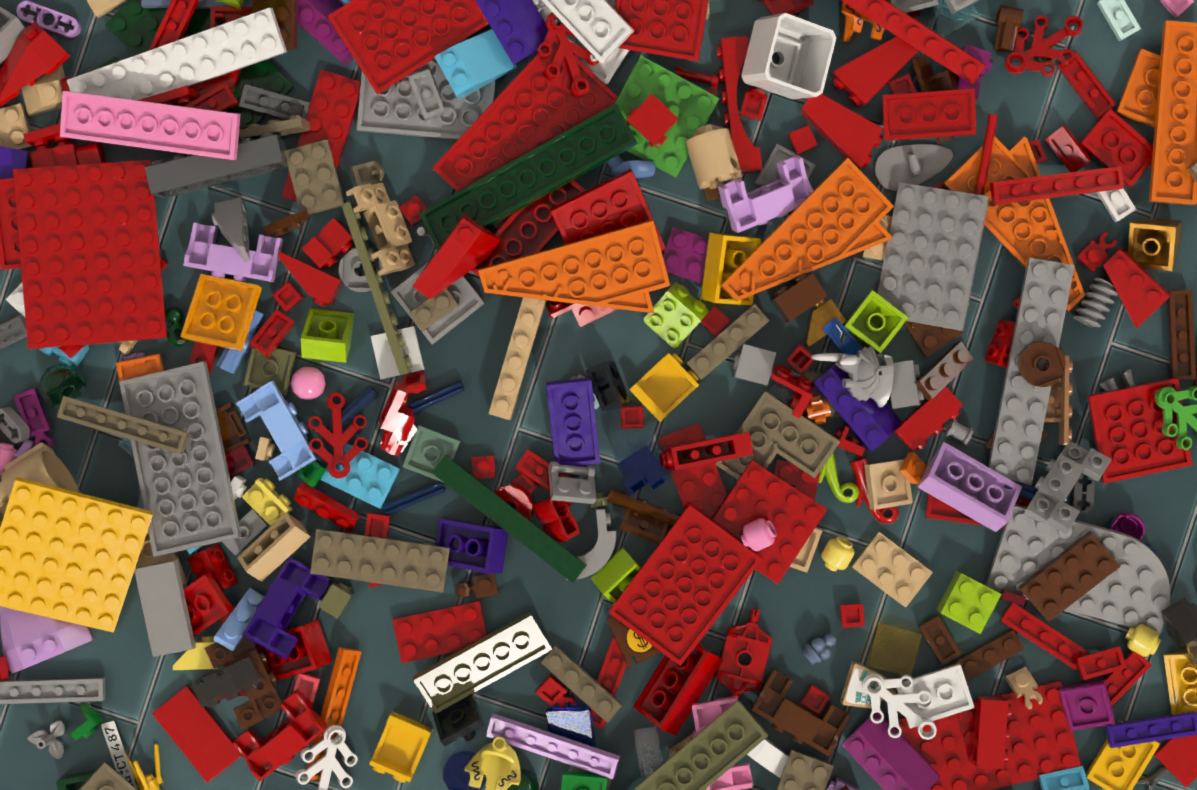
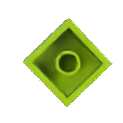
M872 290L853 311L843 326L868 348L872 346L875 353L881 354L908 317Z
M310 308L301 335L302 358L346 363L351 347L354 313Z
M622 548L590 579L604 596L612 603H615L642 566Z

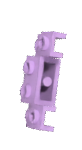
M794 155L777 162L780 180L746 193L744 181L738 178L718 186L722 206L727 209L733 231L739 233L756 225H765L775 217L787 216L790 211L795 210L813 192L806 175L802 157Z
M193 222L191 238L183 266L212 271L211 276L225 278V274L234 275L233 280L247 282V278L274 282L277 264L280 261L277 255L279 252H282L284 239L259 234L256 252L249 250L250 261L245 262L233 247L216 244L218 227Z

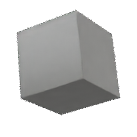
M742 344L740 351L736 352L733 369L735 370L733 377L767 386L776 352Z

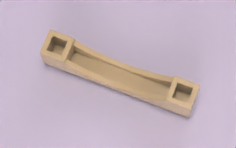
M525 297L522 299L489 410L490 415L512 420L529 356L547 300Z

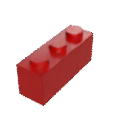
M945 387L933 399H926L895 429L894 433L909 450L914 451L917 449L919 451L928 443L926 439L933 434L935 436L944 429L943 424L948 419L952 421L961 413L959 409L963 404Z
M976 697L972 763L976 767L1004 769V763L1008 762V750L1005 749L1006 740H1009L1010 737L1007 718L1011 716V704H1008V700L1004 697Z

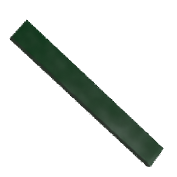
M444 455L431 472L570 582L574 583L587 566L586 563L449 456Z

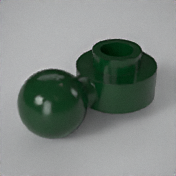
M171 307L165 312L166 321L172 325L167 331V340L172 346L182 347L189 341L180 337L184 324L180 323L183 319V313L179 308Z

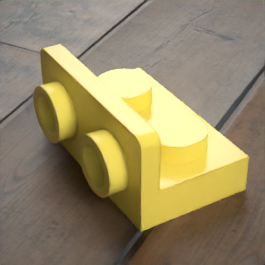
M258 478L242 498L272 526L286 512L289 514L293 510L290 506L291 501L284 494L279 495L274 490L275 485L269 479Z

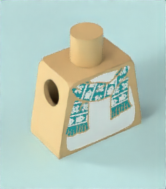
M852 660L840 702L846 706L872 709L871 696L863 690V680L871 673L879 674L883 679L887 678ZM871 681L869 685L872 688H876L878 682ZM887 689L892 694L897 693V690L895 689Z

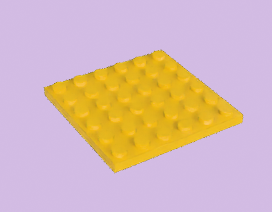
M16 477L0 527V606L114 632L153 516V511Z

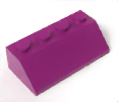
M298 0V25L347 67L354 58L327 17L344 5L339 0Z
M876 712L873 714V718L880 719L881 714ZM869 716L842 742L841 745L883 790H929L940 778V775L902 735L898 738L889 736L888 726L890 724L885 717L881 723L877 724L872 722ZM895 727L891 728L890 732L892 734L898 733Z

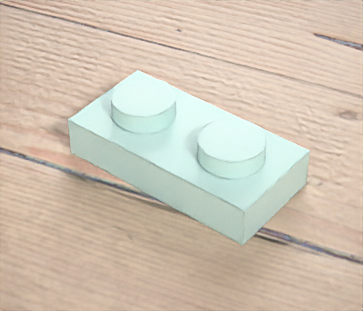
M1100 0L1097 2L1098 7L1119 42L1141 29L1125 0Z

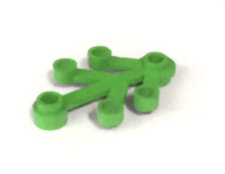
M1191 386L1189 389L1175 391L1171 387H1163L1155 394L1156 404L1163 409L1162 433L1169 437L1178 435L1176 440L1177 447L1188 450L1192 446V439L1187 437V424L1197 432V419L1192 415L1197 413V403L1182 406L1178 401L1187 398L1197 401V387ZM1172 410L1176 413L1177 425L1172 423Z

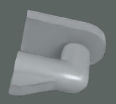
M1131 369L1120 373L1126 387L1134 386ZM1113 377L1099 384L1105 391L1119 389Z

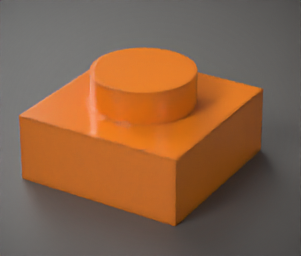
M910 452L907 454L899 471L911 484H919L927 465L915 452Z

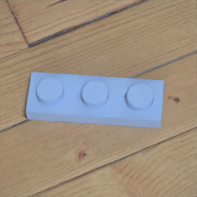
M249 588L216 633L214 641L234 651L244 637L242 634L254 616L258 604L263 601L265 596Z

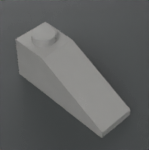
M241 197L214 203L215 212L212 213L214 225L219 227L222 235L245 262L250 261L247 211Z

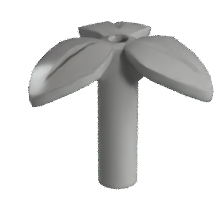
M56 720L50 725V734L40 729L31 733L27 739L37 745L39 749L49 745L50 754L54 758L60 759L64 753V744L56 739V737L64 735V723L61 720Z

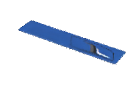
M836 317L823 328L824 332L844 354L857 355L858 350L862 351L863 347Z

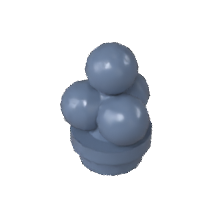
M827 633L823 636V640L815 638L812 640L811 646L807 643L801 652L812 665L816 662L820 663L821 659L827 660L830 658L831 650L829 647L835 645L836 637L832 633Z

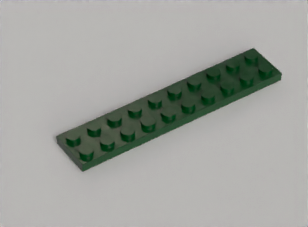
M615 103L419 213L438 250L463 213L484 228H488L632 148L638 142L618 105Z

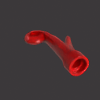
M865 456L850 461V465L855 474L856 485L859 489L856 506L859 507L864 498L870 510L864 466L869 464ZM896 506L870 510L876 520L885 524L893 523L899 515ZM890 509L892 514L887 517L884 516V511Z

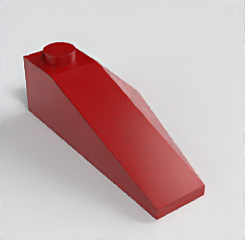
M36 21L27 26L18 37L0 70V107L18 96L21 88L26 85H35L38 77L44 73L50 75L70 57Z
M463 213L412 287L429 299H432L486 260L501 239Z

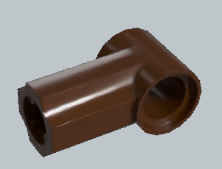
M1000 5L996 16L997 30L993 49L999 52H1013L1017 29L1020 28L1023 18V9Z

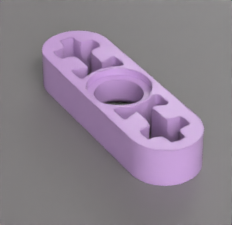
M23 1L17 6L16 12L18 17L26 23L32 24L34 21H37L43 29L67 38H75L81 32L79 21L71 16L30 1ZM30 8V10L37 13L38 16L35 17L33 15L28 14L26 17L24 10H29ZM53 14V24L45 25L43 22L45 15ZM60 22L67 25L72 24L74 29L68 31L63 26H60Z

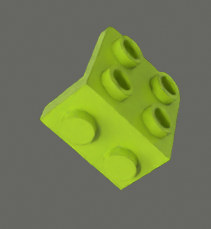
M675 282L653 307L654 312L648 313L643 320L671 347L677 348L706 316L709 310L702 301L694 298L685 286Z

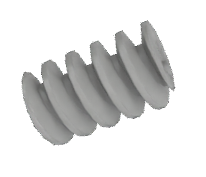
M1095 277L1094 282L1096 284H1091L1089 287L1092 292L1085 294L1088 300L1081 301V305L1084 308L1076 310L1080 316H1073V318L1086 326L1100 328L1101 325L1097 322V319L1105 320L1101 312L1110 311L1106 303L1114 304L1110 296H1118V293L1114 290L1115 287L1111 283Z

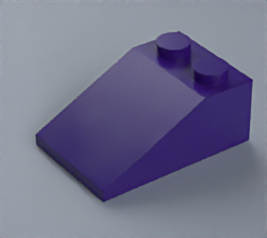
M439 518L435 545L450 547L449 566L487 574L503 573L508 532L501 527Z

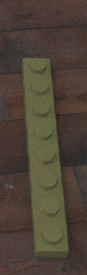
M352 202L341 204L400 376L411 373L410 368L413 367L410 355H406L403 349L406 343L402 333L398 334L396 314L390 311L388 305L391 303L390 296L387 290L383 291L381 285L384 282L383 276L378 275L380 269L376 270L374 265L376 258L372 259L371 256L374 254L373 248L369 249L366 241L369 239L368 232L365 227H361L359 221L362 218L361 212L354 213L353 208L356 206Z

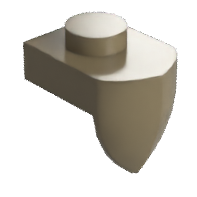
M377 161L350 167L356 187L369 183L371 185L377 184L384 178L385 169Z

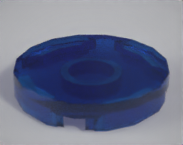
M461 751L455 753L447 760L443 768V780L449 790H481L487 780L486 775L483 777L481 787L475 788L469 786L470 773L465 771V767L476 755L475 753Z

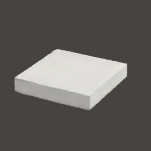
M415 326L397 330L398 334L402 333L406 346H403L405 354L410 355L413 367L410 368L411 373L425 370ZM386 333L371 336L380 380L399 376L400 374Z

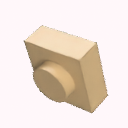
M260 437L255 459L265 461L273 456L275 444H272L273 438Z

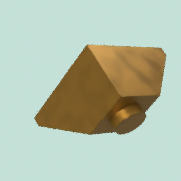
M1150 219L1130 222L1128 254L1143 268L1173 271L1181 241L1182 221Z

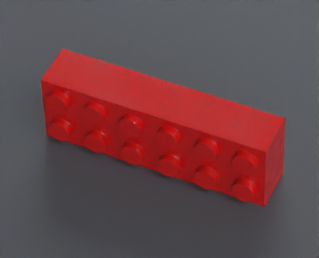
M572 180L513 213L494 234L501 239L490 256L473 268L472 271L480 277L478 269L543 251L559 233L549 209L586 190L576 181Z

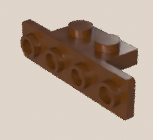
M927 55L912 58L914 72L920 84V92L958 90L954 73L951 70L933 75ZM952 137L935 138L938 144L953 140Z
M610 490L608 494L609 499L607 500L609 503L626 509L619 529L659 544L664 538L667 527L672 528L681 516L669 513L663 507L649 505L643 499L629 497L620 490Z

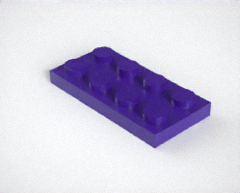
M591 377L546 382L555 462L570 466L600 463Z

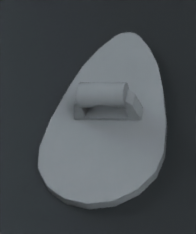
M933 144L892 147L882 152L877 158L874 167L875 176L880 185L893 192L898 191L899 182L919 185L942 171L952 160L953 152L950 149Z

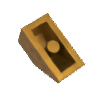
M823 299L813 306L815 310L810 312L804 343L806 347L811 346L827 335L823 328L835 317L841 324L846 322L832 299L827 302Z

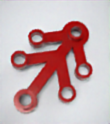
M552 12L546 19V27L549 31L543 43L538 47L537 53L541 58H547L552 52L551 45L556 35L560 45L551 64L546 68L545 75L549 79H555L560 73L559 67L565 57L573 79L570 90L574 96L583 97L589 91L590 85L585 78H582L574 55L586 60L592 66L597 65L599 61H592L590 55L593 54L590 51L568 40L566 33L574 37L576 36L562 22L560 26L555 25L554 20L560 19ZM542 47L548 49L547 54L541 52ZM549 69H555L556 75H551ZM583 83L585 88L581 90L577 84Z
M1038 16L1034 21L1035 32L1032 46L1024 53V43L1029 39V31L1026 28L1017 29L1014 52L1005 59L1004 65L1006 70L1012 74H1020L1026 69L1039 71L1045 77L1052 76L1055 72V64L1051 61L1044 63L1030 61L1036 56L1057 59L1064 65L1071 64L1074 60V52L1072 50L1050 49V47L1068 36L1079 35L1083 28L1082 19L1078 16L1068 17L1064 28L1042 41L1044 30L1048 27V19L1045 16ZM1042 21L1045 25L1039 26L1037 23ZM1075 26L1077 30H1071L1069 27ZM1024 33L1026 36L1021 38L1018 35ZM1064 55H1070L1071 58H1070V59H1065V58H1063V56H1064ZM1013 62H1019L1020 65H1019V66H1013L1012 63H1013ZM1045 67H1051L1052 70H1051V71H1045L1044 68H1045Z
M333 392L326 399L327 407L332 410L333 434L322 425V420L318 416H313L309 419L308 427L316 431L333 447L334 456L323 448V442L318 438L310 441L309 450L317 453L328 463V472L332 477L341 479L349 474L350 462L359 452L367 448L368 442L364 437L357 438L353 443V447L344 456L343 446L358 430L366 426L367 420L364 416L357 415L350 427L342 434L341 409L345 404V398L341 393ZM334 397L339 398L340 404H334L332 399ZM356 419H361L363 421V425L358 426L356 424ZM317 420L319 426L313 427L311 421ZM357 441H363L364 448H359ZM318 442L320 448L314 449L312 443ZM337 463L343 465L342 471H338L335 466Z

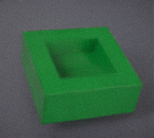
M315 460L301 468L297 475L314 488L326 472V469Z

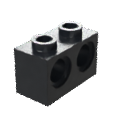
M614 361L603 362L585 370L587 376L591 377L592 388L602 412L616 409L631 402Z

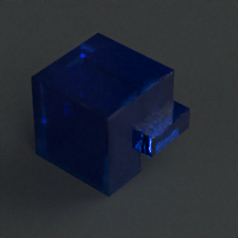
M647 445L617 464L625 478L622 483L630 495L648 483L654 490L668 481L666 474Z

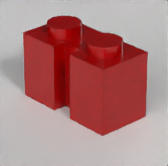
M333 218L302 250L319 268L324 270L327 267L330 269L337 263V257L342 252L345 254L354 246L352 243L354 240L348 230L337 219Z

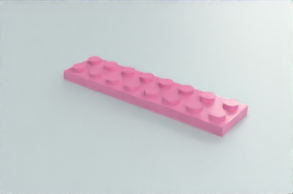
M63 91L60 137L237 160L240 114Z

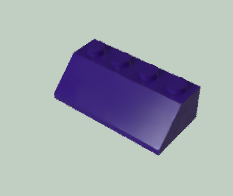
M475 0L513 65L524 61L537 52L538 47L543 43L549 30L533 0Z
M833 362L811 383L823 398L828 401L841 420L850 427L851 432L862 442V445L872 452L891 436L902 421L887 403L883 407H878L872 398H869L867 401H859L857 398L852 397L848 388H843L842 380L849 379V374L842 371L836 365V362Z

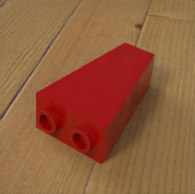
M896 36L836 69L831 75L833 78L832 82L839 90L844 89L849 94L848 98L855 106L860 105L863 108L919 50Z
M823 94L807 98L800 111L808 122L844 158H849L859 170L862 166H868L873 157L870 155L872 148H878L884 137L880 135L883 131L882 127Z
M741 432L661 447L662 453H659L661 465L665 466V470H680L753 455L754 453L750 432Z

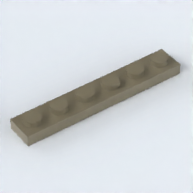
M63 396L57 414L58 418L182 455H184L190 433L67 396Z

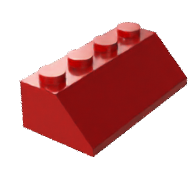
M700 643L697 644L681 666L665 655L633 707L661 730L677 736L692 711V704L698 702L723 659Z

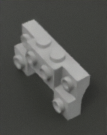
M1069 440V444L1065 446L1057 460L1052 459L1048 464L1046 471L1049 473L1046 478L1041 476L1035 486L1038 491L1024 515L1033 520L1051 525L1067 534L1080 511L1064 501L1081 473L1098 482L1112 459L1093 448L1087 451Z

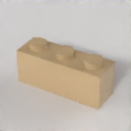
M286 512L237 558L248 574L262 582L311 536L300 521Z

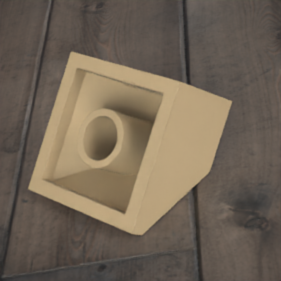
M62 65L50 75L44 73L38 77L35 85H26L21 88L28 116L62 109L63 91L61 79L65 78Z

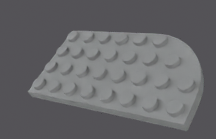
M1015 504L1009 521L1004 526L985 586L994 591L1001 592L1004 590L1025 596L1019 589L1021 584L1091 531L1121 567L1065 610L1136 628L1138 624L1142 623L1158 631L1160 635L1170 605V584L1164 566L1147 545L1128 534L1077 520L1073 522L1069 531L1065 534L1051 525L1033 520L1024 515L1027 507Z

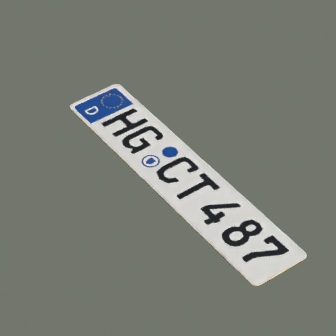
M115 721L101 724L116 771L138 790Z

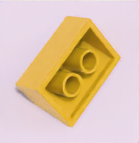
M709 232L701 293L702 300L713 303L753 306L754 295L735 301L720 284L761 244L760 238Z

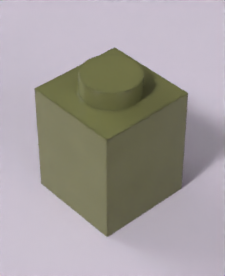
M341 581L340 583L335 582L331 585L319 608L338 619L355 593L350 591L352 588Z

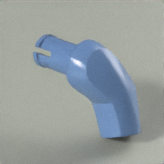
M619 155L606 161L612 169L611 175L613 177L629 169L633 171L636 179L652 177L655 173L653 161L634 160L626 162Z

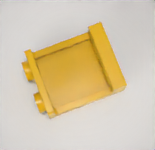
M670 353L665 355L629 389L659 422L699 386L697 383L699 378L691 370L686 372L681 366L684 362L675 353L672 356Z
M392 711L369 765L373 766L372 769L382 774L387 772L394 775L393 778L399 782H410L433 728Z

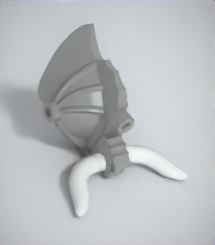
M872 346L868 349L864 347L862 351L858 350L857 355L821 353L811 356L812 359L818 361L836 362V365L842 371L847 372L849 379H843L842 386L843 388H848L852 397L857 398L859 401H867L869 398H872L878 407H883L887 403L893 386L894 365L892 356L877 354ZM882 359L884 360V362H885V364H886L885 366H880V365H879V364L881 363Z

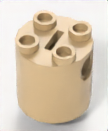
M713 124L696 129L692 138L686 141V147L699 188L706 189L710 187V189H715L722 185L723 181L741 179V169L729 129Z

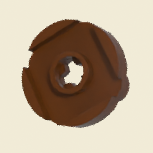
M1043 341L1029 344L1020 352L1018 357V370L1021 377L1027 383L1038 387H1048L1058 382L1066 366L1062 351L1053 344ZM1040 358L1043 361H1047V364L1044 366L1045 369L1042 371L1036 367Z

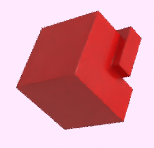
M651 94L638 109L634 107L628 113L626 122L628 126L631 124L650 142L649 146L651 148L654 145L660 148L667 140L665 135L679 118Z

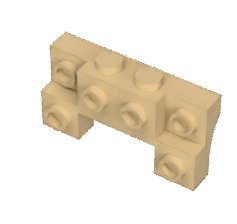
M383 182L373 185L369 183L348 190L346 192L347 196L354 195L358 206L353 208L354 213L367 210L363 213L378 248V251L371 256L372 259L379 258L383 269L378 271V275L403 271L415 266L416 264L408 247V244L412 242L409 230L397 201H390Z

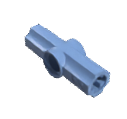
M255 310L243 350L238 351L225 348L216 366L235 374L244 355L251 349L249 342L254 337L265 314Z

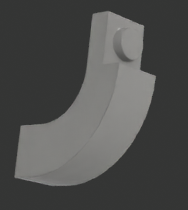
M605 508L596 509L598 526L596 544L588 552L575 555L587 564L577 579L588 577L600 570L609 560L614 550L616 529L607 530V526H611L610 513H606Z

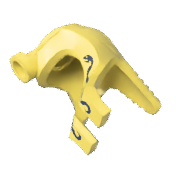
M496 737L492 743L486 744L465 767V771L470 773L469 786L475 788L481 787L484 775H486L487 779L485 790H507L512 784L519 785L521 781L520 764L516 751L506 743L503 737Z

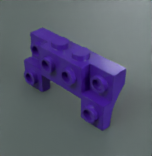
M288 557L275 581L268 587L266 596L258 604L254 616L242 635L246 639L265 647L268 651L287 659L298 641L295 636L285 632L288 624L306 594L321 601L332 581L323 575L310 574V568Z

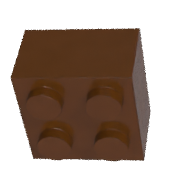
M804 273L792 281L793 287L788 289L785 286L773 294L775 299L771 302L785 323L790 322L828 296L813 273L809 276Z

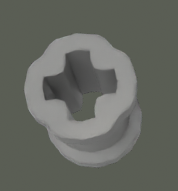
M953 419L949 423L944 436H951L960 441L961 445L966 446L973 435L974 428H967L958 423L957 419Z

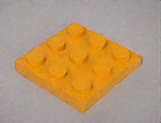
M200 274L180 337L242 351L262 287Z

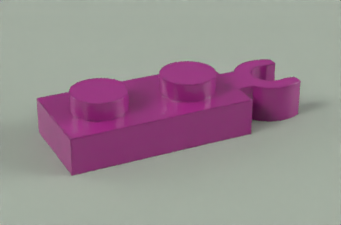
M37 388L13 396L21 418L29 427V438L36 437L35 446L43 440L47 441L49 447L54 446L53 438L47 435V432L52 430Z

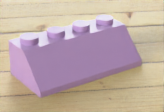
M943 442L925 469L918 488L997 532L1009 521L1022 486ZM1004 485H1007L1012 489H1006L1004 488Z

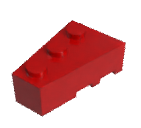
M1122 247L1103 265L1136 329L1171 295Z

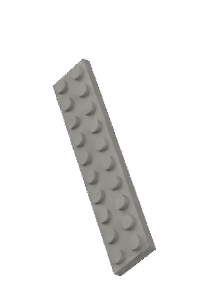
M1028 258L988 462V467L1008 479L1032 486L1051 386L1038 387L1027 383L1019 373L1018 357L1026 346L1038 341L1051 343L1059 348L1075 265L1036 258ZM1041 358L1038 359L1036 367L1040 368L1041 371L1044 370L1047 361H1043Z

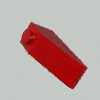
M282 252L278 253L277 256L307 294L314 297L313 302L324 307L326 303L333 305L342 286V280Z

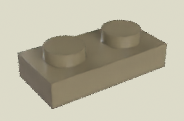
M446 288L432 299H428L409 312V314L421 331H424L459 307V305Z

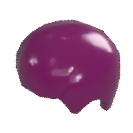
M1123 512L1115 516L1109 527L1111 530L1128 534L1140 541L1145 534L1144 521L1139 515L1130 512Z

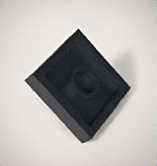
M473 693L436 714L432 712L440 741L444 747L461 737L466 741L472 740L476 736L475 730L484 725Z

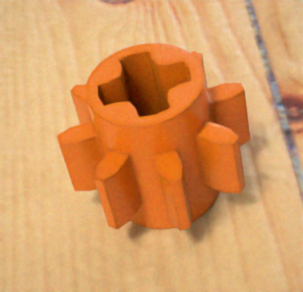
M820 395L812 397L805 408L807 418L813 420L817 425L826 423V417L831 416L828 401H822Z

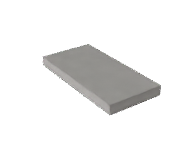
M175 560L135 569L134 572L152 656L195 649L196 645L178 561Z

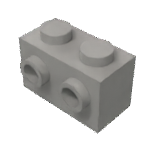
M914 360L893 363L894 376L890 394L892 408L898 409L921 405L924 395L915 384L917 378L921 377L919 364L915 365Z

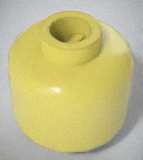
M843 537L830 539L821 554L825 566L832 571H837V569L845 570L855 554L852 548L853 544Z
M1142 623L1138 624L1136 628L1131 626L1125 636L1129 640L1127 647L1143 657H1147L1149 654L1154 655L1161 642L1158 631Z

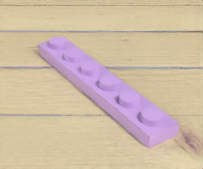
M494 713L490 718L486 737L492 739L503 737L507 744L613 779L620 758L619 755Z

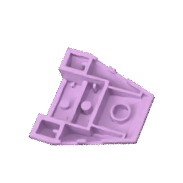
M0 606L3 656L7 658L11 674L94 640L88 626Z

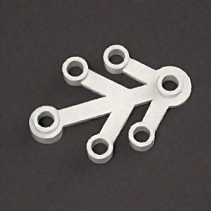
M871 673L864 678L863 690L871 696L872 711L870 719L872 722L878 724L884 719V713L880 709V696L887 701L890 724L888 726V734L890 737L898 738L902 733L901 726L898 723L897 711L918 727V733L923 739L929 740L935 737L937 733L935 723L928 719L923 720L904 704L929 703L931 695L928 690L921 689L918 693L892 694L887 690L888 688L902 687L906 690L910 689L913 686V679L910 675L905 674L895 679H883L879 674ZM905 678L911 681L907 686L902 684V680ZM871 681L878 682L876 688L870 687L869 684ZM922 693H926L928 695V698L926 700L920 699V695ZM878 712L881 714V718L874 719L873 714ZM930 725L931 730L929 732H925L923 730V726ZM897 727L899 732L892 734L890 732L891 728Z
M340 725L329 726L325 730L321 741L312 748L306 747L302 749L300 757L304 762L310 763L317 754L327 748L324 757L308 769L297 771L295 778L300 784H307L315 774L322 770L318 790H328L333 770L338 777V783L341 787L349 788L352 785V777L344 771L335 758L338 748L343 755V762L347 766L352 767L358 761L357 756L345 744L346 732ZM334 732H337V736L335 738H331V735ZM311 752L310 757L305 758V754ZM353 756L352 761L347 762L348 757ZM306 774L305 779L300 780V776ZM348 777V781L343 784V779Z

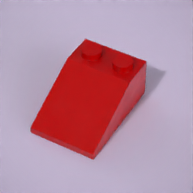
M318 619L285 630V632L298 639L287 659L256 644L258 651L263 650L268 660L265 666L268 671H273L276 680L315 670L332 662Z

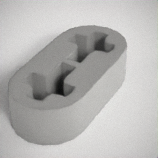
M11 407L0 408V429L13 443L28 440L30 430L24 420Z

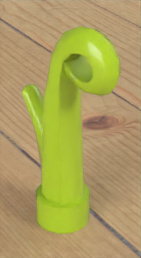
M833 452L820 470L818 483H821L824 475H826L827 482L835 497L841 502L851 503L858 498L859 489L851 482L840 486ZM847 488L853 490L850 496H846L843 492Z

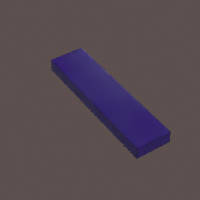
M1187 711L1105 725L1108 745L1110 748L1197 735V712Z

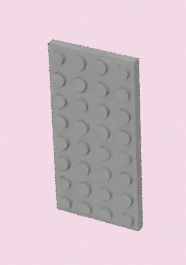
M203 361L120 381L125 414L190 433L184 455L131 440L143 506L145 510L153 511L148 528L153 557L242 537L207 362Z

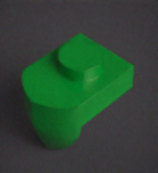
M81 703L80 707L87 721L70 734L75 741L81 737L86 740L96 732L94 727L103 721V718L96 710L84 703Z

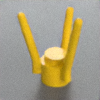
M154 744L156 777L153 774L144 776L138 762L134 761L132 764L127 756L139 790H161L159 784L163 783L160 771L158 744Z

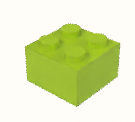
M956 571L936 611L981 634L1001 594Z

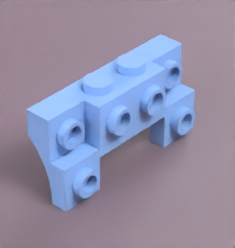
M274 381L265 384L236 403L242 411L246 422L261 416L282 454L269 461L277 473L279 481L318 459L316 454L309 450V442L306 435L309 433L303 422L299 423L295 416L298 414L295 406L284 399Z

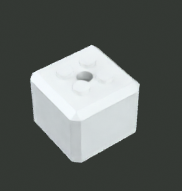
M787 13L757 19L754 23L741 74L744 83L789 99L819 96L823 93L836 42L835 33L831 29ZM774 53H777L780 58L777 65L772 60Z

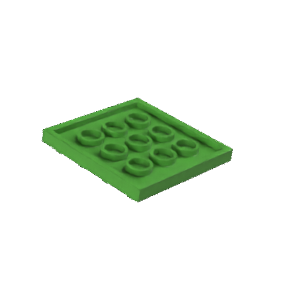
M641 55L615 102L627 121L628 113L634 107L638 109L653 94L679 119L665 135L667 140L660 148L656 145L651 148L649 146L650 142L630 124L629 128L638 144L626 151L644 161H653L655 167L677 178L689 156L686 141L692 138L696 129L706 125L720 98Z

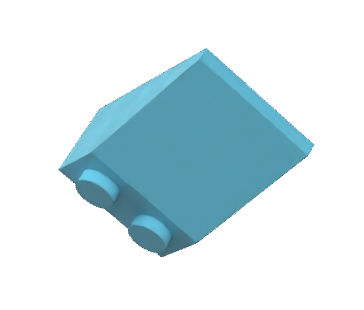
M493 29L458 43L434 56L458 100L517 68L516 64L513 65Z

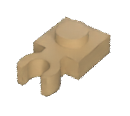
M1026 667L1006 676V681L1016 697H1025L1024 703L1029 710L1032 709L1030 699H1036L1039 704H1042L1043 698L1041 694L1034 691L1038 685Z

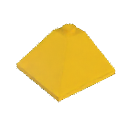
M1197 648L1164 654L1172 714L1187 711L1197 712Z

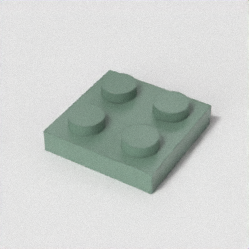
M418 425L403 467L443 482L431 472L444 455L454 460L461 441Z

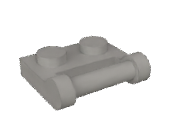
M553 461L549 463L551 500L587 504L595 503V466L561 465ZM558 473L585 476V479L558 477Z

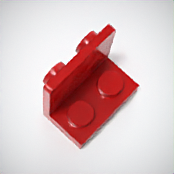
M780 364L779 367L773 365L770 378L795 391L791 398L790 406L792 407V415L800 419L813 396L814 385L805 376H795L791 373V369Z

